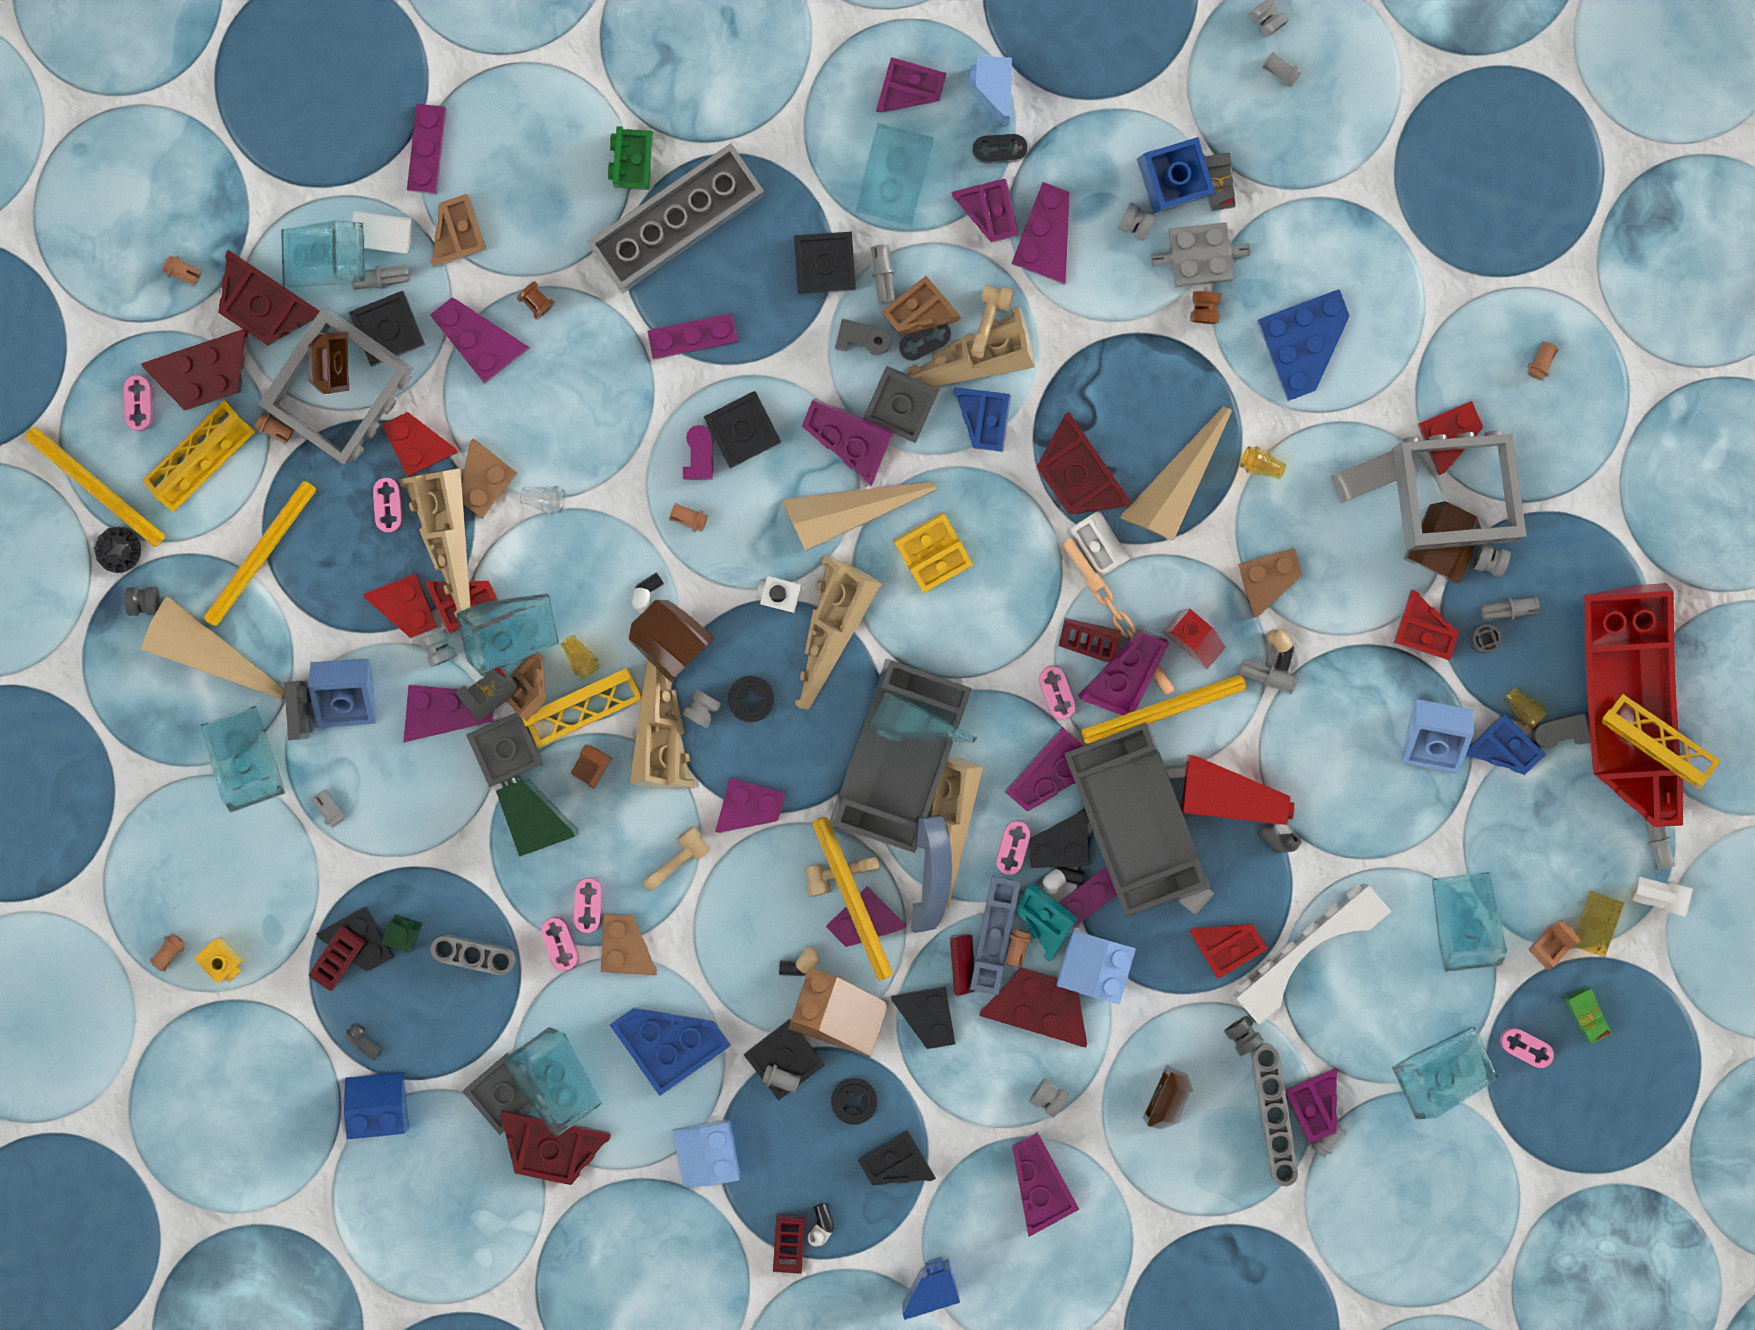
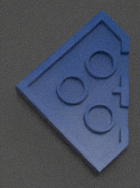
M1340 289L1257 320L1287 402L1316 391L1350 317Z
M634 1007L610 1024V1027L659 1096L731 1046L716 1022L711 1020Z

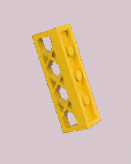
M224 400L142 481L158 501L174 512L256 431ZM228 412L229 416L221 424H218L219 419ZM206 434L205 440L198 444V440ZM185 455V459L180 464H177L178 459ZM162 475H165L164 480L158 486H155L154 483Z
M625 668L540 707L527 721L523 718L522 720L525 727L529 728L538 748L640 701L642 696L630 669ZM628 681L635 697L626 701L614 698L617 686ZM612 688L610 696L603 694V692ZM596 695L608 699L604 711L600 713L587 710L590 699ZM586 700L583 708L576 706V704ZM611 701H615V702H617V703H620V704H617V705H615V706L609 708V707H610V704H611ZM570 707L582 711L578 723L574 725L561 722L564 711ZM559 713L557 720L550 718V716ZM585 713L593 715L583 720ZM544 719L556 723L552 735L543 739L540 738L534 725ZM559 725H562V726H564V727H567V728H565V729H563V730L557 732V729H558Z
M1624 694L1603 717L1602 724L1698 790L1702 789L1721 763L1718 758ZM1623 704H1626L1635 711L1636 721L1628 722L1617 714ZM1639 714L1645 717L1646 720H1640ZM1655 724L1659 727L1661 738H1651L1642 731L1641 725ZM1663 730H1664L1665 732H1667L1668 734H1670L1671 736H1669V737H1664V732H1663ZM1672 740L1680 741L1684 745L1685 755H1676L1666 748L1665 742ZM1688 747L1696 753L1689 754ZM1703 757L1712 764L1705 773H1702L1691 765L1690 758Z

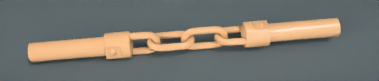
M1070 538L1062 546L1086 579L1085 583L1098 602L1102 605H1108L1114 614L1113 623L1118 630H1121V635L1124 638L1132 639L1136 632L1135 626L1125 613L1116 610L1112 604L1113 595L1098 572H1094L1072 538ZM1102 588L1108 595V597H1104V600L1097 593ZM1121 616L1131 628V630H1127V634L1117 622V620H1122ZM1158 665L1153 678L1166 696L1174 691L1175 688Z

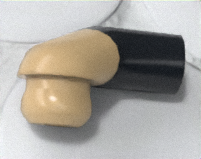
M1272 629L1267 635V640L1269 643L1274 644L1279 652L1274 668L1289 671L1294 653V645L1286 631Z
M806 947L802 950V956L797 961H780L779 975H806L809 967L814 968L818 963L817 950L813 947Z

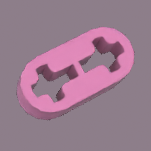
M135 375L128 378L124 383V415L126 424L137 431H144L151 427L154 412L152 384L145 377ZM137 381H139L140 385L145 386V391L140 392V401H137V394L131 391V387L136 386ZM137 405H140L141 414L146 415V420H142L139 426L136 421L132 420V416L138 413Z
M382 478L373 487L375 522L377 527L383 532L393 533L398 531L403 524L401 489L395 480ZM385 483H388L389 487L394 488V493L389 495L390 503L386 504L385 495L379 493L380 489L384 488ZM386 507H390L391 516L397 518V521L392 523L391 528H388L387 524L382 523V518L387 516Z
M1051 666L1045 668L1040 673L1039 682L1049 711L1057 719H1068L1075 711V702L1065 674L1058 667ZM1052 671L1054 675H1060V680L1057 681L1059 691L1054 692L1051 684H1045L1044 679L1048 678L1047 672ZM1060 694L1064 702L1069 701L1070 707L1066 709L1067 713L1065 715H1062L1060 711L1055 712L1054 706L1058 705L1055 695Z
M1013 821L1006 826L997 854V867L1006 875L1016 874L1021 869L1030 840L1029 827L1021 821ZM1017 826H1021V831L1025 833V838H1019L1016 847L1011 846L1013 836L1009 834L1010 829L1015 830ZM1010 849L1015 850L1013 859L1018 862L1016 866H1011L1010 870H1006L1005 864L1001 862L1002 857L1007 858Z
M585 878L577 884L575 890L574 924L579 931L591 933L599 927L601 922L602 886L594 878ZM587 883H592V888L597 889V894L591 896V903H586V894L581 893V888H585ZM586 907H590V916L596 920L590 924L589 928L585 927L584 922H580V917L585 916Z
M552 917L542 925V937L554 967L561 971H568L576 965L578 952L567 923L562 918ZM554 922L556 926L562 927L563 930L559 933L561 942L557 943L554 935H548L547 930L551 928L550 923ZM561 945H563L566 954H572L569 965H565L564 962H558L557 960L561 955L559 949Z
M1515 1027L1507 1028L1501 1033V1047L1513 1056L1538 1068H1545L1553 1061L1554 1053L1551 1046ZM1518 1033L1517 1039L1525 1043L1523 1049L1517 1045L1509 1048L1508 1036L1514 1037ZM1530 1047L1536 1050L1544 1047L1543 1052L1546 1054V1058L1544 1060L1538 1059L1535 1062L1536 1056L1528 1052Z

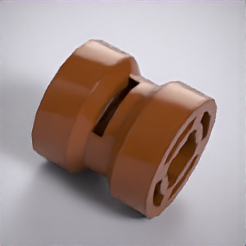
M1193 291L1192 301L1195 305L1190 315V321L1203 324H1218L1220 315L1217 312V307L1221 303L1222 294Z

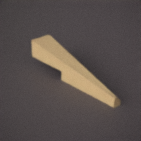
M1020 307L1011 309L1012 315L999 322L996 319L993 320L983 358L972 356V347L976 335L969 333L932 354L933 360L920 367L916 364L909 367L910 373L907 375L935 387L1034 368L1033 347Z
M1223 406L1122 513L1120 519L1170 541H1174L1232 409Z
M460 468L399 479L400 486L407 488L412 500L408 504L411 511H416L420 519L422 528L419 531L436 570L442 571L447 583L443 587L445 593L451 594L457 608V611L454 612L455 616L470 615Z
M933 481L788 498L782 500L805 551H808L937 489Z
M824 555L822 564L826 565L823 581L818 582L817 590L821 591L818 609H813L805 654L809 655L806 671H801L800 680L804 681L801 697L795 701V705L807 710L810 709L882 585L866 572Z
M165 597L150 622L141 650L276 698H284L285 689L247 660L245 656L216 633L198 621L191 613L178 605L172 598Z
M647 659L630 784L649 788H695V781L690 779L687 763L690 762L689 753L684 752L681 735L684 734V728L676 690H671L670 681Z
M948 757L928 814V817L937 815L944 817L950 838L952 880L946 908L950 905L983 770L981 765L953 757Z

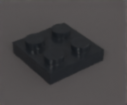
M852 231L794 235L798 295L856 290Z
M403 290L349 312L356 328L397 357L426 345ZM365 351L368 361L372 367L382 363L373 355Z
M756 391L704 416L730 469L782 443Z
M789 1018L743 1055L761 1078H763L767 1065L773 1067L775 1064L780 1070L801 1076L798 1084L800 1085L825 1064L801 1033L788 1029L791 1022ZM771 1084L768 1087L778 1101L790 1092Z

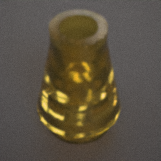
M1248 446L1242 456L1240 467L1246 469V473L1280 479L1285 471L1286 463L1279 461L1258 446Z
M575 635L566 638L560 644L564 649L574 675H579L581 679H585L599 669L598 657L585 647Z
M1517 687L1504 698L1522 725H1527L1530 729L1534 728L1547 715V712L1543 709L1544 705L1529 697Z

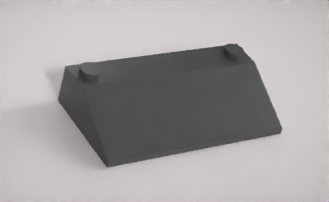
M885 659L829 820L830 824L915 853L917 849L919 818L928 817L972 688Z
M1146 722L1065 753L1125 917L1187 898L1211 888L1151 728Z

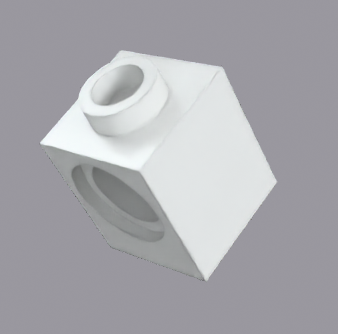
M767 576L766 582L760 581L756 597L761 598V605L795 613L802 585ZM782 586L785 588L787 595L782 602H774L771 599L770 591L773 587Z

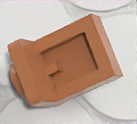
M1559 920L1547 926L1528 950L1547 970L1555 967L1570 948L1576 946L1581 940L1571 926Z

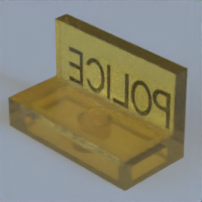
M1590 891L1575 934L1581 941L1574 947L1605 958L1624 902Z

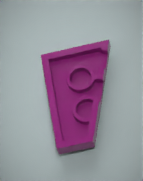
M1042 182L1011 264L1065 285L1070 192Z
M453 297L430 314L485 384L530 349V347Z
M815 398L811 401L802 425L806 431L827 449H831L843 459L850 469L853 468L870 486L874 484L894 433L893 431Z
M1140 630L1078 694L1080 700L1120 715L1136 711L1169 645L1167 639Z
M409 685L403 743L494 722L495 710L478 723L455 693L459 689Z
M1061 727L1004 792L1027 812L1057 795L1058 792L1075 784L1065 753L1083 747V745Z
M1038 1132L1012 1145L1028 1237L1080 1210Z

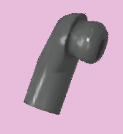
M1268 824L1257 832L1266 844L1277 853L1293 852L1298 849L1302 841L1297 833L1277 834Z
M352 1024L350 1029L346 1031V1039L360 1052L376 1060L383 1048L363 1036L366 1031L361 1024Z

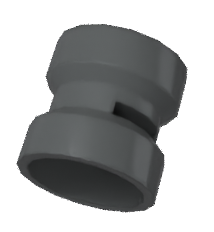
M157 586L146 587L145 590H139L137 587L126 588L125 609L128 616H138L140 613H146L147 615L156 614L160 607V596Z
M1490 624L1477 625L1471 629L1468 635L1470 647L1479 653H1490L1497 650L1502 640L1499 629Z
M1248 1016L1242 1017L1224 1030L1227 1037L1235 1042V1049L1240 1056L1249 1053L1264 1041L1260 1033L1255 1032L1252 1028L1253 1023Z

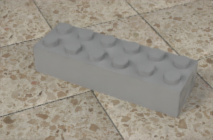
M730 143L587 243L623 294L765 196V192L732 143Z

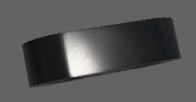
M1017 134L987 135L979 137L974 142L972 152L974 158L980 163H1009L1022 160L1027 153L1028 146L1026 140ZM1011 141H1017V145L1022 146L1023 149L1018 150V154L1014 156L1010 150L1002 151V147H1009ZM987 142L988 147H998V151H991L988 157H983V153L978 152L977 148H981L982 143Z
M947 324L937 327L939 330L944 329L946 331L941 342L937 338L927 342L926 337L933 334L932 328L906 335L900 342V354L908 361H915L944 347L951 337L950 327ZM908 340H911L913 343L923 340L924 344L917 348L918 353L916 355H913L912 352L906 353L904 351Z

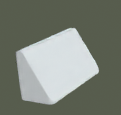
M353 212L350 237L351 247L408 253L411 245V218Z
M1100 511L1095 512L1070 528L1073 536L1100 577L1129 560L1128 555Z

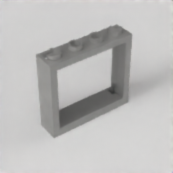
M324 308L320 310L258 405L345 465L352 461L356 462L358 457L363 454L365 448L362 445L368 437L371 439L377 433L381 426L378 421L382 415H388L397 402L394 397L399 390L404 391L412 378L410 373L414 368L329 308ZM330 326L339 332H348V338L395 371L343 450L279 406V403L308 361L307 345L319 333L327 332Z
M1501 430L1485 432L1484 436L1476 437L1473 432L1461 433L1457 435V438L1447 439L1445 434L1434 435L1425 441H1419V437H1407L1402 439V443L1392 448L1406 551L1517 542L1527 537L1513 434H1502ZM1498 446L1509 527L1423 534L1412 453Z

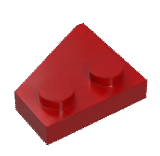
M1472 401L1417 424L1424 441L1429 440L1431 436L1442 434L1447 435V439L1457 438V435L1461 433L1473 432L1476 437L1483 429ZM1465 449L1429 451L1438 475L1445 473Z
M409 412L382 424L407 477L459 453L454 446Z
M412 574L364 594L366 600L409 638L438 628L417 574Z
M428 581L425 583L450 634L502 609L489 581L469 582L471 614L462 617H456L454 614L457 608L452 595L445 593L443 587L447 585L446 582Z
M1410 590L1393 643L1450 661L1459 632L1450 623H1447L1441 617V614L1431 607L1416 590Z
M1253 924L1199 927L1189 930L1218 979L1268 950Z

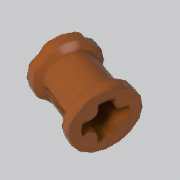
M534 281L521 291L517 296V300L519 302L523 301L534 313L533 317L538 320L553 307L555 302L552 299L549 300L537 288L538 284Z

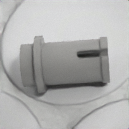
M1274 52L1262 66V68L1283 81V86L1287 84L1291 87L1301 74L1297 71V66L1293 68L1275 55Z
M327 789L318 793V797L314 796L311 799L326 819L324 823L326 825L329 824L331 828L346 819L344 809H339Z
M775 1064L773 1067L767 1065L762 1082L767 1083L766 1086L768 1087L771 1084L795 1094L801 1076L780 1070Z
M1337 1122L1336 1134L1314 1143L1311 1147L1325 1158L1327 1154H1332V1148L1348 1131Z

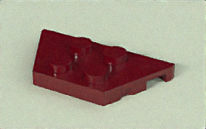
M227 250L219 314L240 328L247 329L249 334L268 346L316 318L320 310L230 250Z
M242 329L141 364L149 375L183 410H189L241 392V371L244 368L245 362L243 352L245 339L248 338L247 329Z
M1067 412L1037 464V470L1069 515L1131 505V500L1072 415Z
M1021 967L1007 984L999 990V995H995L979 1013V1016L1081 1047L1086 1048L1087 1046L1079 993L1056 986L1058 978Z
M501 1110V1118L515 1174L572 1185L580 1175L581 1170L589 1165L594 1159L596 1152L611 1137L610 1132Z

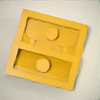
M944 512L937 514L893 540L923 594L973 566L971 559Z

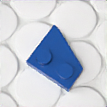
M955 387L954 392L958 399L973 448L1003 452L1011 395Z
M1505 713L1469 746L1466 753L1469 757H1475L1523 775L1528 773L1546 755Z

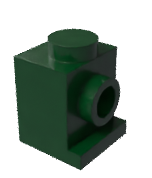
M394 914L393 920L388 922L381 944L407 953L412 952L422 923Z

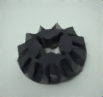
M124 527L106 529V531L98 536L94 547L96 560L103 569L113 573L129 571L138 563L141 556V544L138 537L131 530ZM113 541L117 545L128 544L121 551V558L115 554L107 555L113 549Z
M756 676L740 678L729 690V708L742 721H760L773 708L774 694L772 688L762 678ZM749 686H752L755 696L764 697V700L754 703L753 712H751L747 702L738 701V698L748 696Z
M850 1078L841 1081L834 1089L831 1097V1106L833 1112L841 1121L857 1125L868 1121L873 1116L877 1108V1095L874 1088L865 1080ZM847 1091L854 1096L865 1094L859 1101L860 1108L862 1109L861 1112L854 1105L844 1109L849 1102Z

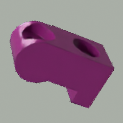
M693 426L689 429L686 436L687 443L691 448V467H683V479L713 480L712 434L704 426Z

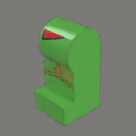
M1585 986L1563 997L1576 1024L1590 1046L1612 1035L1591 988Z

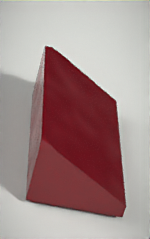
M951 935L950 948L954 994L958 996L972 993L975 991L970 990L974 968L972 935Z

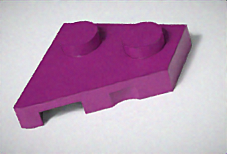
M729 778L715 832L721 833L778 821L786 793Z
M1336 1068L1285 1090L1286 1098L1309 1145L1337 1132Z

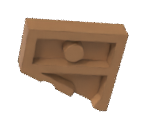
M468 194L440 202L438 225L434 238V253L431 259L433 267L487 250Z
M927 276L881 311L900 336L957 322L961 319L959 313Z
M473 438L469 444L462 480L463 504L483 519L517 475V472Z
M1294 548L1238 564L1253 618L1262 614L1302 576Z
M535 649L510 674L517 685V689L507 702L525 721L535 714L546 701L543 656Z
M604 914L601 972L657 975V968L652 961L634 915Z

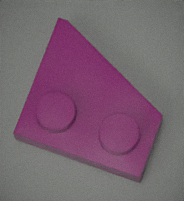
M891 57L876 112L881 113L938 102L947 73Z
M1004 178L951 192L952 197L960 204L991 243L1020 236L1007 179Z
M868 886L860 892L878 937L906 927L896 914ZM846 906L826 927L845 947L861 943V940Z

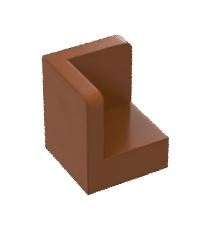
M587 743L581 750L580 757L573 767L571 774L594 789L611 762L612 757Z

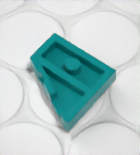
M1034 883L1026 889L1016 906L1020 917L1027 923L1028 930L1033 939L1038 938L1046 953L1043 956L1050 962L1057 955L1077 922L1078 917Z

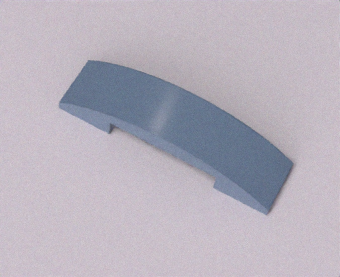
M940 815L923 817L918 820L917 847L925 849L922 901L913 903L911 932L914 933L936 929L944 915L949 899L952 880V853L948 829L944 817Z
M996 876L991 878L970 990L999 995L1009 935L1021 881Z

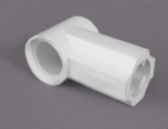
M1637 876L1632 886L1631 900L1649 906L1660 907L1661 910L1687 916L1693 888L1670 882L1666 884Z

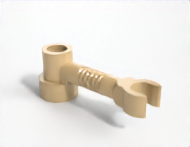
M985 285L981 302L986 303L973 343L972 356L984 357L996 310L1009 312L1014 289L1006 287L999 289Z
M694 825L677 838L683 850L643 880V884L649 892L691 857L694 856L696 860H699L710 851V848L700 837L702 834Z
M878 857L847 864L852 875L880 869ZM822 864L805 868L809 885H806L809 897L831 892L829 880L835 879L831 868L823 870Z

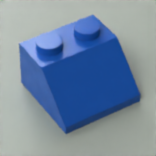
M1198 137L1144 153L1137 158L1153 214L1173 209L1216 193Z
M404 1072L345 1078L344 1120L347 1140L405 1134L409 1130Z
M942 1257L925 1262L926 1266L920 1269L902 1303L904 1320L960 1303L959 1290L949 1259L943 1261Z

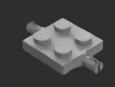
M1227 222L1169 228L1170 248L1168 253L1151 254L1152 267L1170 265L1174 273L1175 287L1233 281L1232 262L1234 257L1251 256V250H1249L1250 244L1232 246L1228 235Z

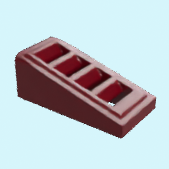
M1065 618L1058 646L1101 661L1110 662L1117 655L1121 630ZM1071 629L1077 630L1074 641L1069 640ZM1082 633L1088 634L1086 643L1080 642ZM1094 636L1099 638L1097 646L1092 645ZM1105 640L1110 641L1109 648L1103 647Z
M341 926L309 973V977L327 990L333 991L353 963L365 941L344 926ZM341 939L343 942L351 946L353 950L351 951L350 949L342 945L339 942V940ZM335 949V950L338 951L340 954H342L343 956H345L347 959L343 958L342 956H340L339 954H337V953L334 952L333 950ZM327 959H329L330 961H332L333 963H335L337 966H339L340 969L337 968L336 966H334L333 964H331L329 961H327Z
M777 1213L773 1272L802 1273L806 1215ZM782 1225L799 1226V1231L782 1230ZM781 1236L798 1237V1242L781 1241ZM780 1247L797 1248V1253L780 1252ZM779 1258L796 1259V1265L779 1264Z

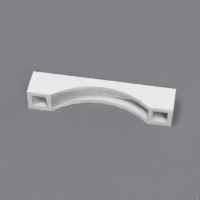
M1357 884L1346 893L1348 898L1339 905L1336 902L1324 912L1326 917L1318 924L1315 921L1309 924L1302 931L1304 935L1296 943L1293 940L1288 942L1281 948V956L1275 961L1267 960L1258 968L1260 973L1254 979L1250 980L1247 978L1235 988L1238 992L1234 997L1258 1025L1281 1007L1289 977L1309 951L1323 941L1339 934L1353 931H1370L1392 912L1368 884L1363 886Z

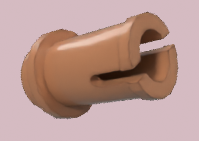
M168 256L162 269L163 272L167 273V277L170 278L172 275L194 287L198 282L196 280L200 278L202 273L201 269L180 261L178 256Z
M1545 341L1541 342L1533 362L1527 366L1529 369L1527 374L1543 381L1544 377L1549 376L1548 369L1556 353L1559 351L1555 345Z
M262 412L255 425V428L259 429L260 434L265 432L284 444H287L294 431L288 425L273 418L271 413L265 414Z
M675 503L669 521L693 528V532L697 530L702 532L708 515L703 514V510L697 512Z
M1014 929L1013 933H1010L1011 942L1005 963L1023 967L1027 945L1032 941L1030 932Z
M173 933L169 937H164L163 940L165 942L154 957L150 959V963L160 971L165 972L178 952L184 951L183 946L185 942Z

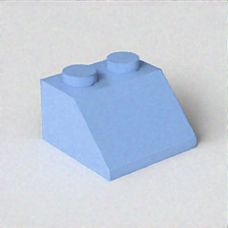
M977 56L976 64L970 65L969 87H974V96L1001 125H1008L1010 118L1012 58Z
M1417 699L1409 721L1402 763L1459 774L1474 734V710Z
M1072 930L1056 986L1120 1005L1136 948Z
M730 1118L673 1129L684 1187L712 1186L740 1179L741 1174Z

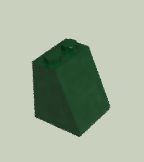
M521 776L501 782L502 788L496 790L519 857L579 835L578 828L530 779L522 781Z

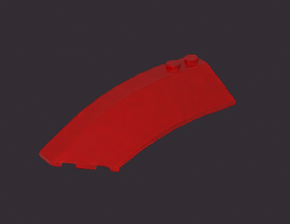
M1667 583L1634 585L1584 595L1585 660L1593 773L1628 805L1640 813L1653 827L1682 826L1683 779L1602 724L1605 714L1609 709L1613 708L1622 694H1624L1679 732L1674 651V591ZM1623 704L1617 714L1628 722L1636 721L1635 711L1626 704ZM1639 714L1640 720H1646L1645 717ZM1655 724L1641 725L1642 731L1651 738H1661L1659 727ZM1663 730V732H1664V737H1669V736H1671L1670 734H1668L1667 732H1665V731ZM1666 741V748L1680 756L1679 741Z

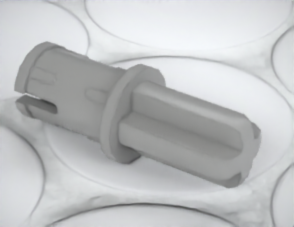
M889 245L872 246L871 252L874 265L872 277L876 280L878 302L888 304L895 299L892 275L895 273L891 269Z
M406 265L388 268L376 266V269L352 271L350 277L353 290L377 286L379 289H383L384 285L409 282L410 273Z
M1537 596L1515 600L1507 598L1504 602L1483 604L1480 607V614L1483 621L1508 618L1511 621L1515 617L1538 615L1540 613V604Z
M1244 659L1239 668L1240 675L1263 683L1264 687L1269 685L1288 692V694L1293 693L1298 680L1296 676L1275 670L1273 665L1267 667L1249 659Z
M1645 819L1650 838L1648 845L1652 846L1657 870L1675 867L1669 844L1671 837L1667 836L1665 826L1653 827Z

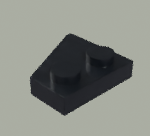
M1081 810L1077 814L1030 838V868L1089 866L1086 810Z
M367 906L316 933L319 939L329 944L338 929L344 926L364 940L365 944L353 962L367 972L394 957L390 948L381 944L383 936ZM341 939L339 940V942L342 945H344L351 951L353 950L351 946L343 942Z
M946 986L891 995L892 1002L926 1049L955 1045Z
M908 1129L858 1158L859 1164L872 1185L909 1183L910 1181L923 1180L933 1181L936 1179Z

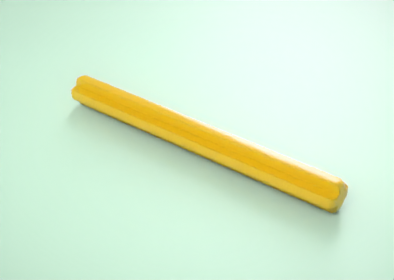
M33 427L27 432L25 440L154 547L159 546L163 542L165 535L38 428Z
M303 481L211 605L204 615V619L209 624L217 626L314 495L316 488L311 483Z
M1236 675L1096 724L1081 731L1083 741L1088 745L1144 722L1149 725L1246 690V682L1242 675Z
M827 817L819 818L812 822V826L876 978L879 981L889 978L893 975V971Z

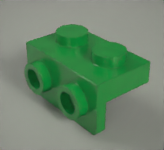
M617 126L616 134L611 133L610 151H615L614 162H609L608 180H613L614 188L649 190L653 131L623 129V126Z

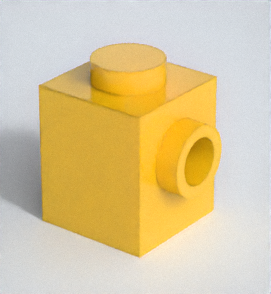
M221 937L214 939L194 958L217 984L224 980L230 983L241 972L238 967L244 962Z

